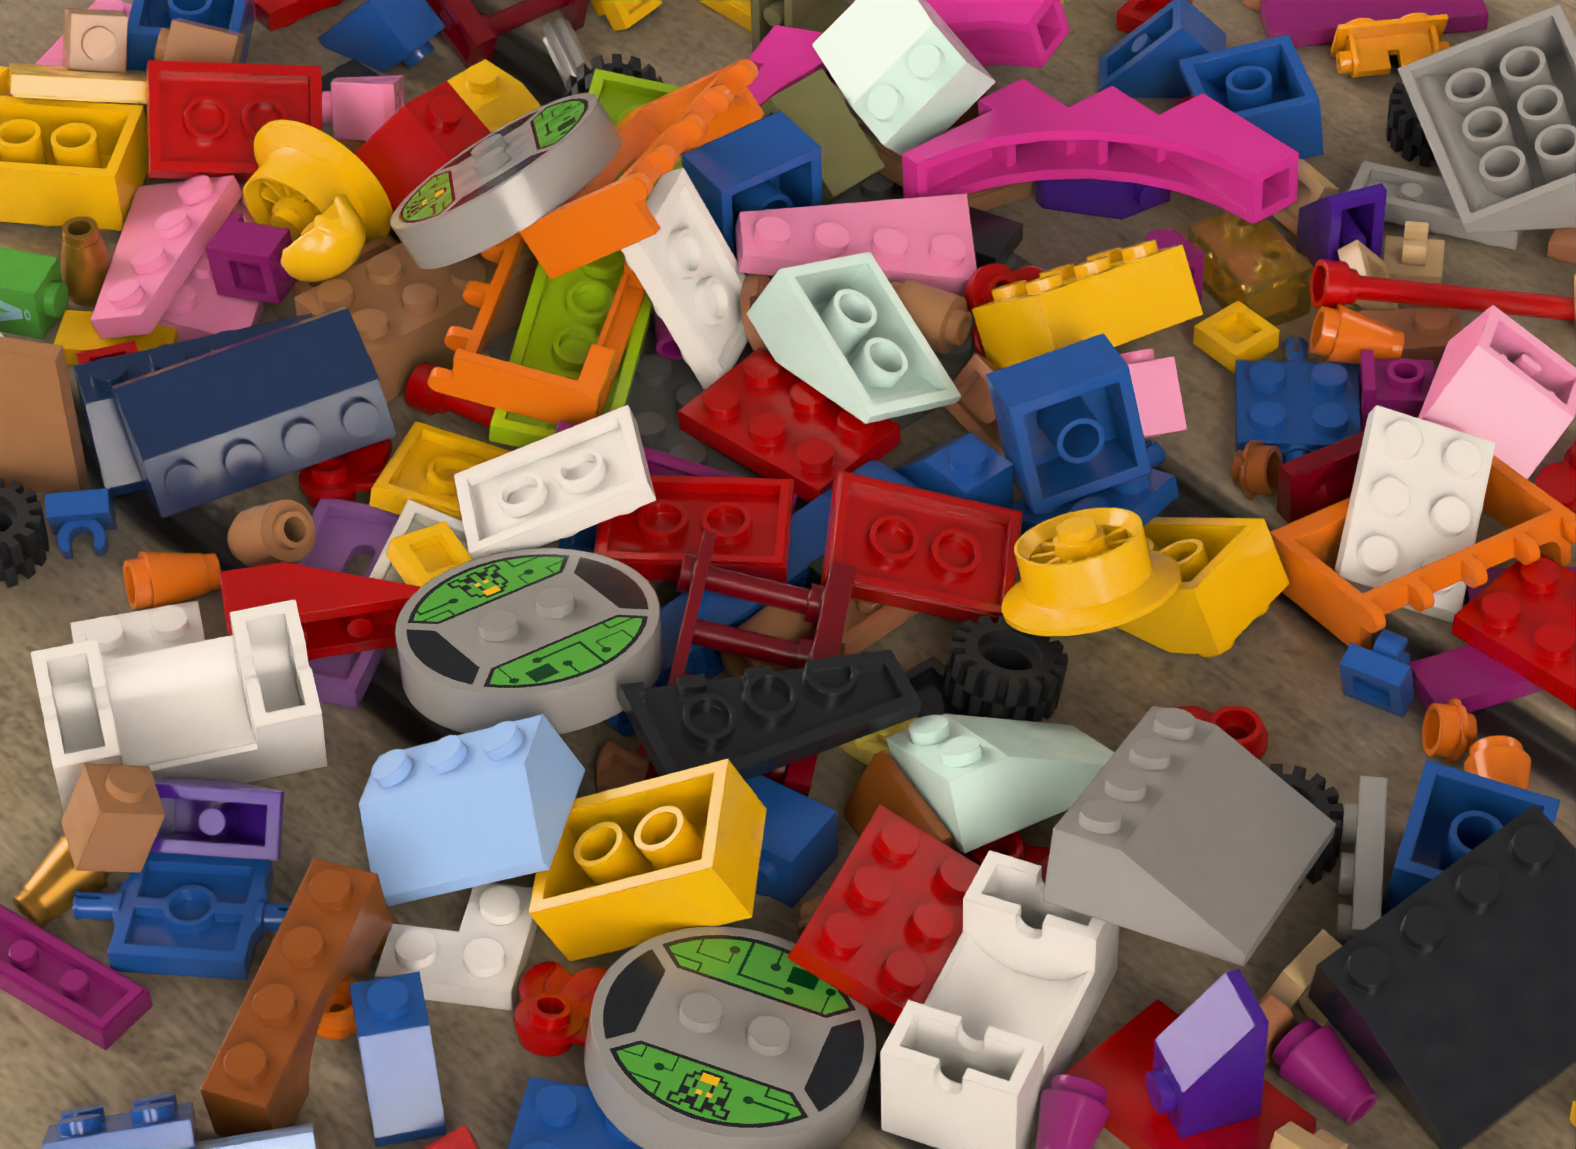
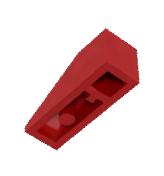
M286 562L219 572L228 636L233 635L230 612L295 599L306 642L308 660L397 646L395 630L399 614L412 595L420 589V586Z

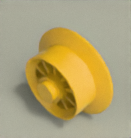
M274 120L265 124L258 131L254 139V154L259 168L245 183L243 188L245 205L257 224L287 228L290 230L292 242L301 237V232L314 221L316 216L321 215L334 203L336 196L344 194L363 221L366 229L364 244L380 236L386 237L392 229L390 220L393 211L388 196L370 169L348 148L326 133L297 121Z
M1121 508L1083 509L1062 514L1037 524L1017 540L1014 552L1021 580L1007 592L1002 601L1001 608L1006 623L1023 633L1038 636L1087 634L1128 623L1157 609L1175 594L1181 584L1182 576L1178 563L1172 557L1148 549L1142 519L1139 515Z

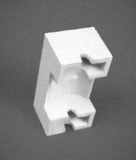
M296 600L230 612L233 633L230 636L106 661L101 660L97 639L30 652L63 814L84 763L149 766L154 781L165 777L234 781L239 783H248L326 767L327 758L322 711L312 668L309 667L306 642Z
M989 850L963 898V932L924 1004L908 1000L880 1052L881 1130L938 1149H1028L1038 1128L1040 1092L1049 1089L1053 1076L1061 1075L1068 1069L1117 971L1119 926L1043 901L1045 883L1041 876L1042 866Z

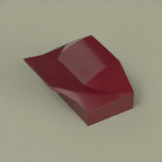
M1365 431L1280 465L1276 511L1288 524L1350 498Z

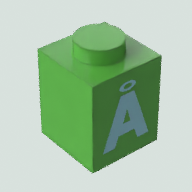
M0 247V332L43 340L56 318L63 316L68 305V286L62 282L58 257Z

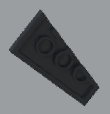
M892 650L807 660L805 668L784 671H772L771 665L745 668L743 676L707 681L704 674L676 677V684L645 688L644 682L619 685L618 700L659 777L729 759L745 781L918 717L921 707V700Z

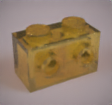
M1224 211L1188 225L1187 240L1204 253L1202 288L1222 309L1239 300L1275 327L1310 313V279L1313 267L1305 255L1298 253L1279 234L1273 223L1263 219L1255 224H1251L1229 211Z

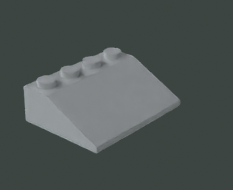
M1560 4L1397 68L1466 233L1576 227V37Z
M1152 706L1053 828L1043 901L1245 966L1333 838L1336 823L1219 726L1195 719L1191 713L1183 709Z

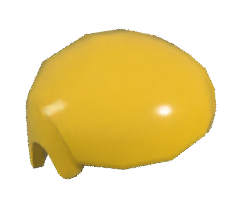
M344 194L336 196L334 203L321 215L316 216L314 221L301 232V237L283 249L280 262L292 278L304 282L329 280L342 274L357 261L366 240V229L361 217L347 196Z

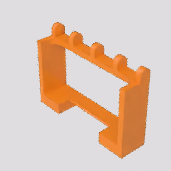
M741 59L631 110L615 126L622 137V145L612 161L575 195L519 232L551 280L651 237L661 229L646 203V197L654 188L653 183L661 175L670 172L678 164L679 156L683 153L760 120L765 114L747 87L758 77V68L755 63L748 59ZM622 171H624V174L622 175V177H621L618 181L613 182V181L615 180V178H616Z
M518 232L508 238V240H504L481 252L485 259L498 263L490 285L478 281H470L466 284L462 294L463 299L468 304L481 309L472 330L460 326H452L448 329L444 342L448 348L456 351L453 357V370L441 367L434 368L429 376L428 385L432 390L442 394L558 425L560 420L573 425H579L602 415L646 291L625 259L624 271L596 345L591 344L578 381L481 355L525 243Z
M1493 455L1482 510L1507 527L1508 530L1363 594L1334 571L1350 498L1270 532L1290 583L1282 593L1348 647L1350 643L1372 651V634L1386 627V614L1408 604L1418 612L1425 611L1434 606L1433 593L1460 581H1463L1471 588L1481 586L1488 581L1487 569L1509 559L1516 558L1522 564L1528 565L1539 560L1540 553L1562 566L1571 564V544L1576 543V514Z

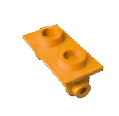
M1417 12L1405 15L1400 19L1374 21L1370 18H1358L1346 24H1339L1330 49V57H1336L1338 73H1348L1350 78L1390 74L1392 68L1389 56L1397 55L1400 68L1450 48L1448 41H1441L1448 22V14L1429 16L1426 13Z

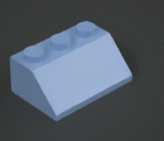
M543 714L513 722L504 721L494 727L458 736L449 735L438 741L403 750L394 749L378 756L360 799L359 810L370 871L378 874L384 899L388 907L550 869L585 768Z

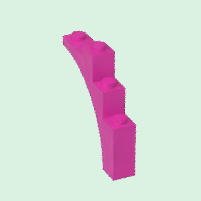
M926 0L982 66L1013 65L1043 68L1070 32L1060 0ZM775 25L748 58L757 66L758 77L747 87L760 106L769 98L821 68L830 81L838 87L812 46L823 32Z
M1022 78L979 99V117L902 153L904 199L970 194L997 186L1039 180L1098 179L1138 183L1180 192L1217 205L1251 224H1255L1297 202L1299 152L1203 93L1158 115L1114 86L1067 107Z

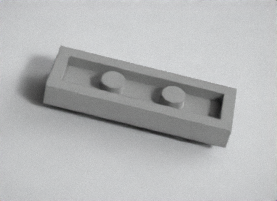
M1363 160L1349 191L1382 183L1387 189L1384 221L1404 226L1405 221L1429 223L1428 232L1433 234H1445L1481 242L1488 246H1499L1516 250L1524 231L1466 233L1444 179L1438 176Z
M1360 776L1358 802H1344L1341 843L1354 844V853L1341 852L1338 893L1351 895V905L1338 904L1335 940L1342 946L1381 918L1388 778Z

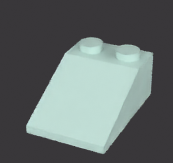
M856 0L812 44L850 106L879 141L900 156H902V153L944 134L996 82L926 0Z
M871 252L781 268L746 313L778 364L865 424L956 404L962 397Z
M954 714L928 715L918 718L909 725V729L887 737L891 758L951 833L952 845L963 853H967L1068 810L1115 753L1073 725Z

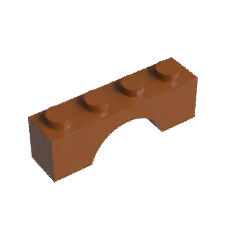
M313 858L200 1088L215 1134L229 1137L294 1125L309 1093L311 1055L317 1030L326 1006L338 985L348 975L355 974L364 977L390 922L378 874Z

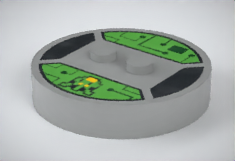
M579 93L561 98L511 121L452 158L418 185L401 202L393 213L390 224L420 269H436L460 262L510 238L575 195L612 161L622 145V137L595 94Z
M559 548L523 549L493 554L461 564L433 578L414 593L404 605L396 622L395 636L402 686L407 698L428 719L441 726L465 734L494 727L504 721L513 722L541 714L546 717L559 735L595 725L623 711L618 700L619 685L644 682L645 688H651L660 674L664 661L660 605L650 583L640 573L617 560L579 550Z
M706 926L672 931L653 937L627 951L608 969L600 981L593 998L584 1048L586 1078L597 1104L606 1117L619 1131L643 1149H835L855 1127L861 1116L869 1088L876 1054V1035L867 1007L789 960L787 957L795 945L793 942L760 931L735 927Z

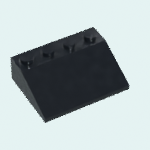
M1533 804L1317 964L1308 994L1310 1000L1440 1149L1465 1148L1576 1063V848L1536 804Z

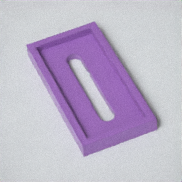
M320 499L312 514L316 530L313 548L305 558L291 564L346 573L355 556L370 554L374 557L364 577H369L400 515L369 506V504L340 499ZM387 648L308 660L309 667L312 668L319 702L358 709Z

